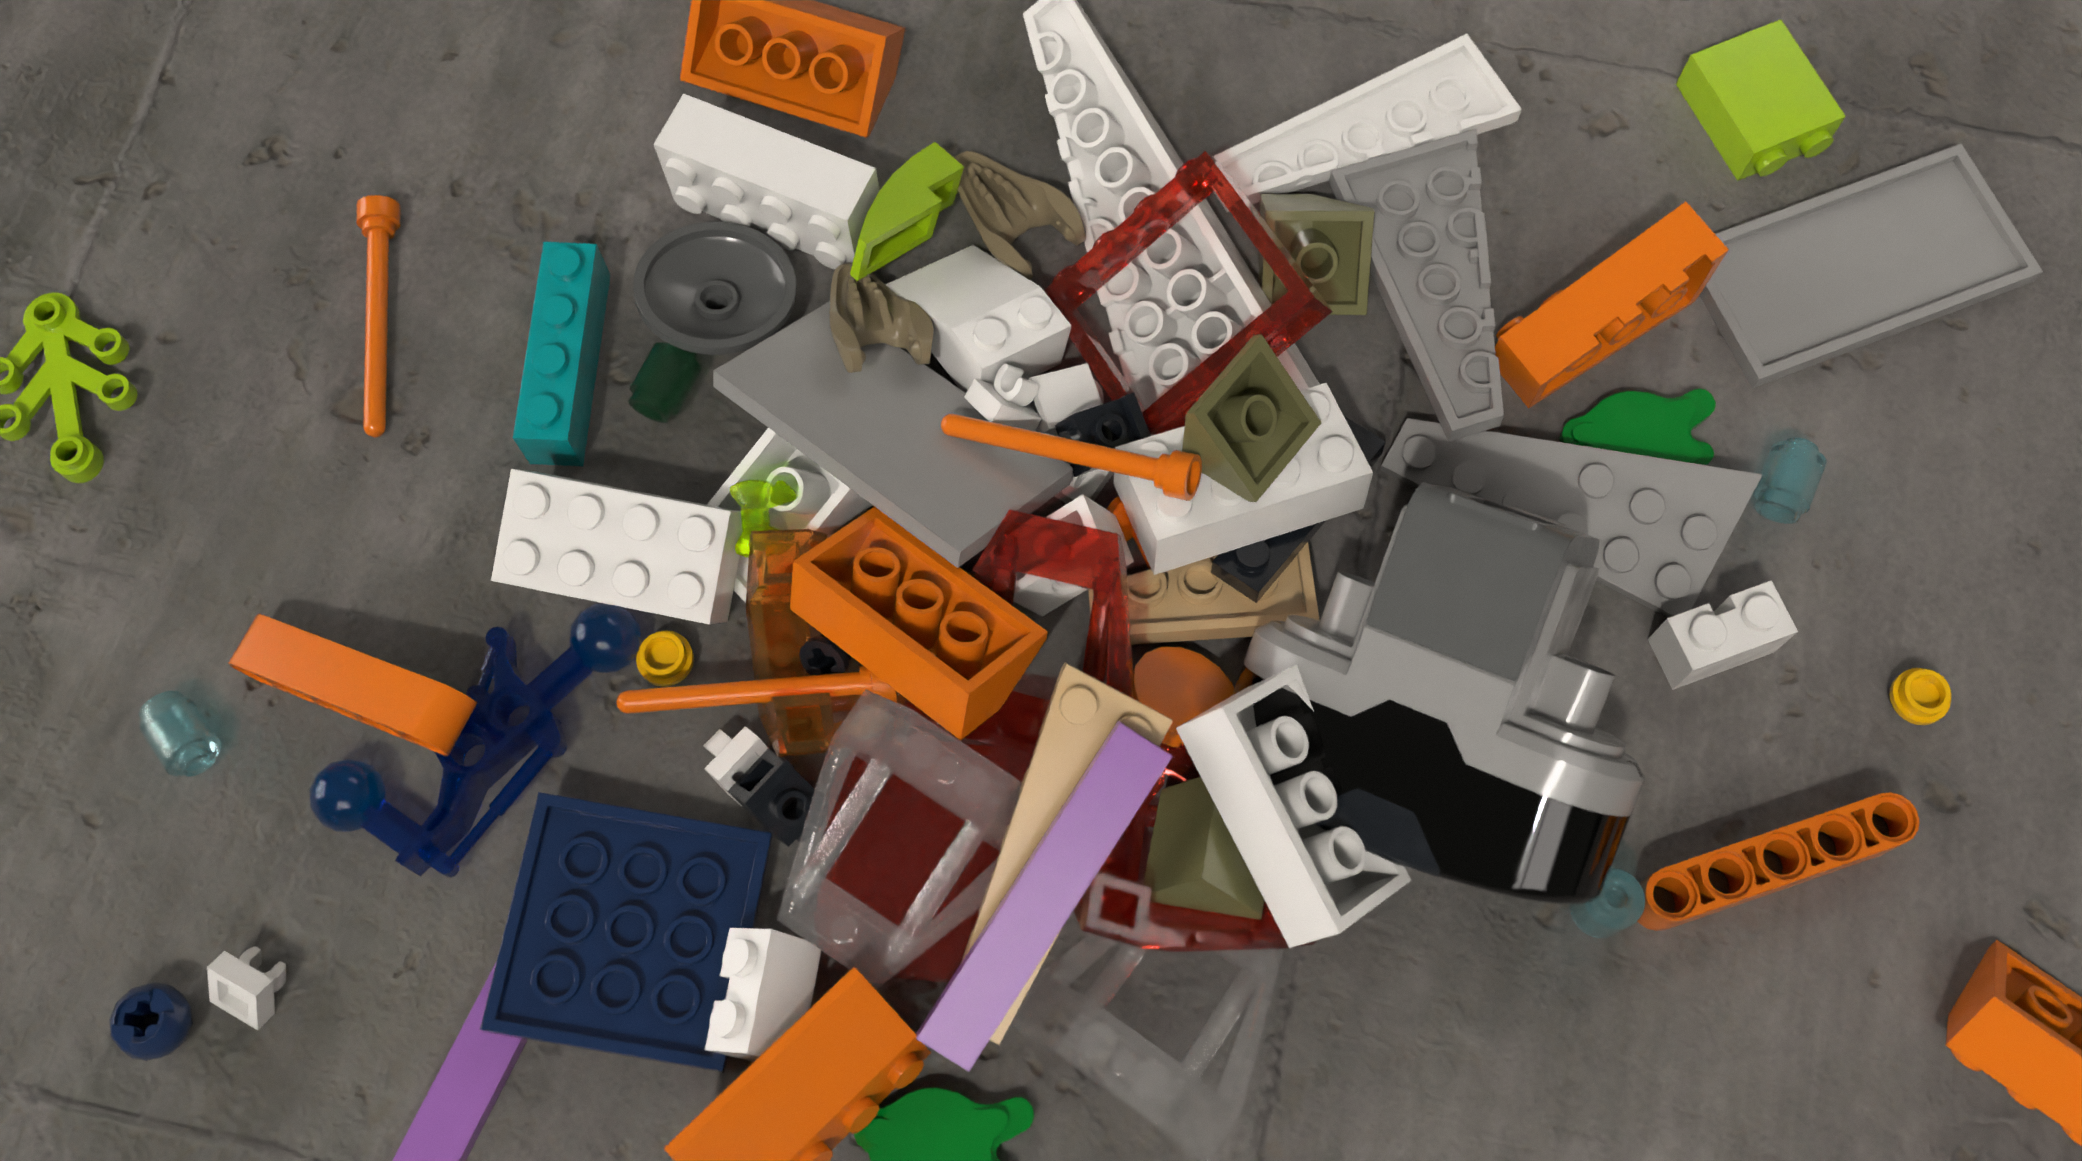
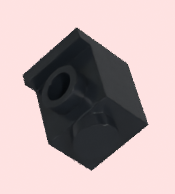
M1134 392L1119 399L1072 414L1054 425L1059 437L1114 449L1117 446L1151 436ZM1067 462L1073 468L1074 477L1097 470L1096 468Z
M769 749L727 791L769 833H772L776 839L788 847L795 840L800 843L809 840L819 831L824 822V817L820 813L829 804L794 769V766L787 759ZM791 797H796L782 812L784 802Z

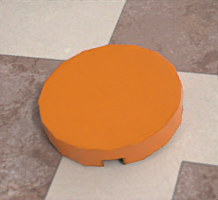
M1159 647L1145 653L1127 679L1130 697L1173 720L1162 743L1178 748L1180 744H1184L1176 730L1178 726L1236 694L1233 683L1219 666L1202 654L1182 647Z

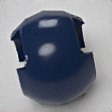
M150 983L132 988L114 1006L109 1019L111 1038L121 1051L134 1059L148 1061L170 1055L187 1040L193 1024L191 1006L184 995L171 985ZM156 1013H158V1024L150 1025L147 1029H144L145 1018L155 1017Z

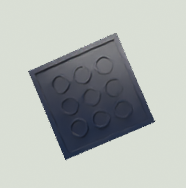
M538 792L480 1030L492 1034L724 1073L728 1055L705 1050L710 1017L714 1002L725 1000L730 979L721 977L720 973L729 928L754 929L772 842V833Z

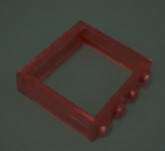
M1204 151L1197 158L1184 163L1170 182L1156 194L1142 199L1135 207L1133 214L1114 230L1102 234L1088 253L1074 265L1067 266L1059 271L1054 277L1053 283L1044 290L1072 325L1069 334L1070 339L1113 401L1133 393V390L1077 308L1213 191L1216 192L1287 288L1288 292L1147 409L1144 408L1137 398L1151 436L1185 426L1186 413L1254 335L1262 334L1278 357L1333 312L1227 169L1207 151Z

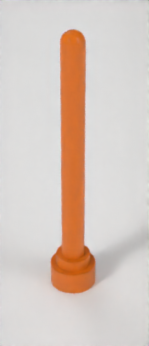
M381 195L365 196L357 201L356 221L358 227L362 229V234L367 238L363 429L370 437H379L386 430L389 239L393 238L395 231L400 228L401 213L399 202Z
M948 414L941 421V429L948 436L1154 481L1156 488L1163 489L1164 495L1186 501L1192 500L1201 479L1202 460L1198 454L1174 450L1170 455L1163 453L1159 458L957 414Z
M860 666V672L627 690L618 695L616 704L621 712L631 714L861 695L862 700H873L874 705L898 703L896 690L866 667Z

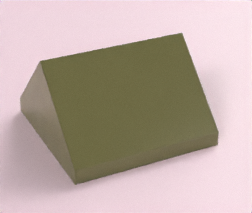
M1262 334L1254 335L1186 413L1182 451L1200 455L1203 474L1248 502H1257L1320 426L1321 421Z
M1198 777L1162 789L1141 901L1261 920L1264 898L1202 778Z

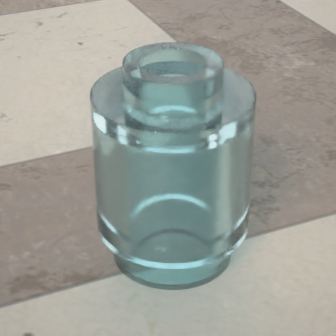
M1789 438L1786 441L1776 442L1771 446L1761 471L1763 475L1753 492L1756 498L1755 510L1760 515L1778 523L1793 524L1799 521L1801 514H1805L1810 510L1827 464L1826 458L1819 452V448L1814 443L1802 438Z
M167 691L152 697L141 707L139 711V718L141 720L140 731L168 774L192 777L205 772L215 763L222 743L193 699L184 697L179 691Z
M1614 868L1603 869L1592 875L1575 889L1570 900V912L1575 924L1584 933L1596 938H1609L1630 927L1639 920L1645 907V896L1639 882L1631 874ZM1606 898L1610 901L1612 906L1608 904Z

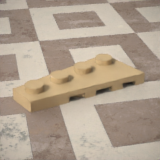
M1308 542L1257 603L1211 573L1212 562L1218 555L1156 575L1149 569L1094 585L1088 589L1092 647L1253 637L1255 628L1271 621L1286 622L1288 615L1304 616L1320 621Z

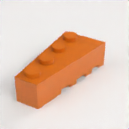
M1684 202L1566 289H1561L1552 294L1537 310L1526 318L1518 316L1504 325L1496 334L1498 342L1495 346V353L1499 358L1501 376L1529 409L1694 303L1729 249L1687 202Z

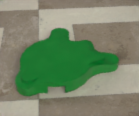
M1694 389L1676 398H1664L1640 391L1620 392L1602 400L1586 415L1568 421L1560 433L1559 440L1562 443L1708 465L1714 457V450L1710 444L1695 440L1691 435V431L1710 417L1715 410L1716 402L1713 395L1705 389Z
M926 1088L908 1093L889 1106L879 1109L871 1123L861 1131L854 1133L857 1144L868 1153L871 1161H1000L997 1157L998 1147L1026 1132L1033 1124L1034 1112L1030 1102L1022 1097H1014L999 1103L986 1105L975 1103L957 1092L941 1088Z

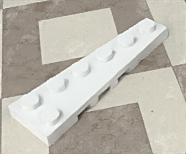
M1465 34L1202 161L1201 173L1225 210L1229 212L1260 202V194H1287L1329 181L1331 170L1477 129V134L1512 124L1518 121L1522 109L1468 34Z

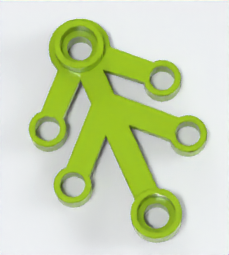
M47 293L37 297L28 305L23 316V324L26 329L25 334L6 358L0 357V374L9 370L6 378L0 381V394H10L20 388L24 380L23 372L43 348L46 360L13 404L0 405V436L8 441H16L23 438L30 430L32 418L51 394L58 440L52 445L50 450L51 465L55 471L68 481L85 483L100 473L104 464V457L101 450L83 436L75 384L97 395L100 400L115 411H123L130 408L135 403L138 392L136 387L125 376L121 374L105 375L70 357L68 341L72 340L90 348L91 352L99 360L108 365L122 362L127 357L130 346L128 341L117 330L113 328H102L99 330L81 321L78 306L68 296L61 293ZM116 341L112 349L103 352L106 344ZM124 387L119 396L111 398V394L115 389ZM16 417L15 422L10 427L4 428L7 420ZM75 451H77V454L72 459L68 460L69 456Z

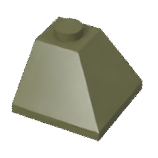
M1260 194L1258 234L1259 285L1277 315H1367L1374 223L1373 208L1314 194Z

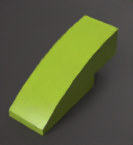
M933 142L906 161L892 174L876 195L866 214L851 267L850 275L856 281L932 238L939 212L953 205L964 166L936 142Z

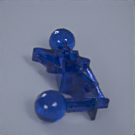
M605 603L593 604L580 611L571 624L570 647L528 685L517 668L516 642L504 628H491L485 637L489 649L480 669L482 671L478 685L469 687L466 695L475 700L477 705L449 756L435 752L443 767L437 807L422 826L386 801L385 784L382 776L372 765L352 759L332 762L316 774L309 789L310 807L314 816L323 826L336 832H351L364 829L399 854L395 859L396 862L419 876L423 875L430 867L446 877L456 876L459 872V863L498 816H503L552 757H560L566 752L568 746L560 725L562 723L550 710L592 672L616 673L632 663L641 643L640 625L634 615L623 607ZM494 676V691L490 694L488 689ZM526 705L530 707L529 714L522 723L508 726L509 716L515 709ZM484 744L485 752L480 761L471 766H464V759L468 751L477 745ZM538 745L537 749L489 804L490 809L471 830L488 789ZM466 836L450 856L446 855L453 846Z

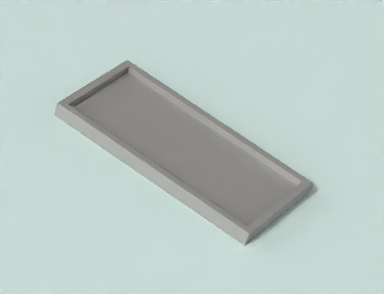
M1958 144L1717 233L1716 236L1729 250L1699 296L1752 388L2032 283L2043 271L1963 145Z
M830 301L713 370L714 388L957 568L1071 483L1073 468L1064 461L946 435L941 429V421L948 414L988 420L964 398L965 392L926 365L916 364L912 356L900 347H893L885 343L865 345L860 348L866 355L862 371L847 372L830 329Z

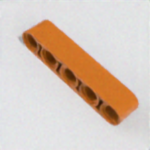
M262 614L256 615L228 662L234 669L261 683L444 756H449L477 705V702L469 696L441 682Z
M1892 792L1880 793L1661 868L1634 887L1629 900L1631 913L1636 921L1647 929L1655 931L1667 930L1873 859L1914 838L1918 832L1920 821L1917 810L1911 801L1900 794ZM1872 814H1877L1885 820L1888 825L1889 836H1884L1878 832L1873 824ZM1818 831L1824 832L1834 841L1836 847L1835 855H1831L1823 850L1819 844ZM1764 849L1772 851L1779 857L1783 867L1782 875L1774 873L1767 867L1763 858ZM1709 868L1718 869L1728 879V894L1721 893L1712 886L1708 876ZM1654 886L1665 888L1671 893L1675 902L1673 913L1666 912L1658 907L1653 896Z

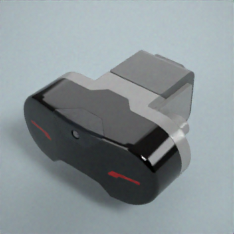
M1425 482L1421 483L1413 493L1409 504L1405 505L1401 510L1376 582L1349 573L1337 572L1320 621L1304 616L1288 615L1286 622L1271 621L1255 628L1232 696L1297 664L1313 708L1312 710L1287 684L1253 704L1256 727L1279 717L1288 716L1295 719L1303 727L1308 738L1309 747L1306 758L1296 765L1270 774L1273 785L1275 786L1311 771L1324 774L1331 781L1336 791L1337 807L1335 813L1330 818L1314 824L1325 831L1342 826L1348 827L1359 835L1364 844L1365 851L1394 864L1520 899L1554 904H1583L1595 901L1602 893L1645 782V776L1637 761L1625 752L1626 743L1596 727L1615 675L1605 669L1568 656L1599 573V568L1593 567L1599 550V539L1569 529L1566 524L1514 506L1506 507L1451 487Z

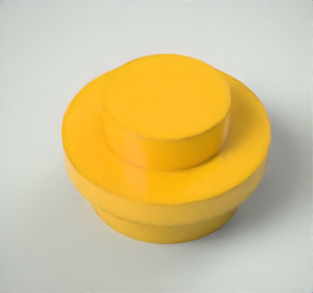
M668 630L658 631L649 635L639 646L636 655V664L641 675L649 683L660 687L672 686L684 680L690 673L694 663V653L687 639L677 632Z
M1924 668L1908 669L1898 675L1890 687L1889 696L1894 710L1901 718L1912 724L1929 725L1935 723L1946 715L1951 705V689L1948 682L1942 675L1933 670Z

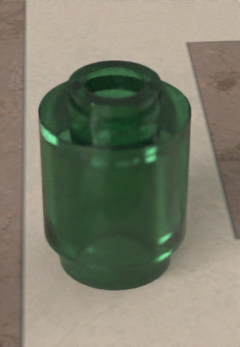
M655 342L629 387L632 392L628 400L629 405L636 412L650 420L667 423L671 415L679 413L702 371L701 365L695 360L697 354L677 348L669 343Z

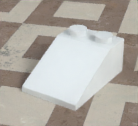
M974 245L886 284L897 295L916 302L931 318L934 329L931 352L959 389L965 393L968 391L974 378L994 385L995 376L1000 367L1005 363L1022 369L1024 371L1022 378L1027 380L1061 364L1072 325L1039 285Z
M770 428L764 432L707 504L748 513L734 591L752 610H758L792 581L793 561L867 512L872 506L871 503Z

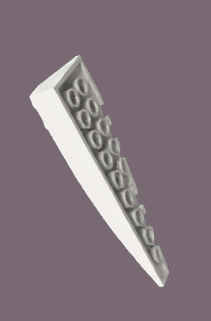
M1037 1L1023 13L1037 69L1043 74L1048 94L1045 95L1048 110L1054 116L1060 137L1057 143L1061 158L1067 163L1071 181L1068 184L1073 203L1078 209L1083 222L1086 237L1084 244L1088 259L1094 263L1099 284L1096 285L1099 300L1101 305L1106 308L1112 332L1109 333L1113 352L1119 356L1124 375L1121 377L1125 395L1135 393L1151 436L1185 426L1186 413L1254 335L1262 334L1299 390L1320 385L1203 193L1078 1Z

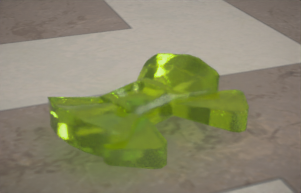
M750 479L738 482L730 487V494L741 507L743 532L735 545V551L738 555L758 558L774 552L780 554L794 543L795 536L770 525L769 508L794 501L798 498L797 492L786 481L778 480L773 485L770 481Z

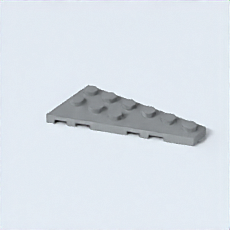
M1477 129L1331 170L1329 185L1336 200L1374 209L1370 273L1448 441L1499 427L1504 417L1499 358L1495 353L1493 332L1495 328L1494 308H1491L1489 290L1491 275L1485 213L1482 212L1481 171L1477 164L1476 154L1478 145Z
M1410 418L1406 419L1380 468L1381 471L1414 488H1417L1424 482L1455 488L1506 507L1514 506L1566 524L1569 529L1598 538L1600 541L1599 550L1593 566L1599 568L1596 581L1668 618L1692 609L1763 475L1486 430L1448 441L1440 423Z

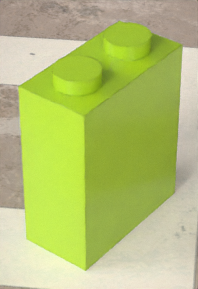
M1781 19L1691 54L1676 83V86L1737 181L1756 173L1759 176H1767L1780 169L1788 160L1804 155L1805 158H1811L1820 154L1833 143L1834 139L1832 136L1846 117Z

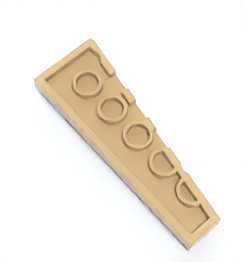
M1064 662L962 961L1117 721L1122 722L1157 746H1160L1173 722L1171 718ZM1056 938L990 1038V1041L1000 1045Z

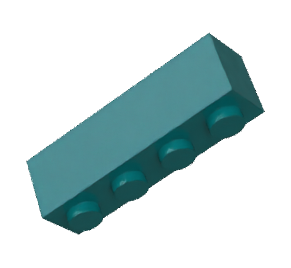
M543 242L513 432V440L530 464L584 465L611 277L597 244Z

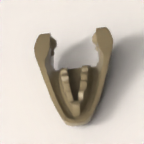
M965 151L954 157L964 166L958 186L960 197L984 244L1001 263L1027 279H1033L1032 264L1029 260L1023 259L1011 246L1017 237L1030 228L1052 225L1067 241L1076 246L1085 241V231L1079 211L1071 199L1060 190L1046 182L1021 175L979 153Z
M852 263L839 265L832 277L829 318L832 337L847 372L862 371L866 355L860 348L877 343L906 348L916 364H929L934 329L928 314L916 302L897 295L873 273L856 281L850 275Z

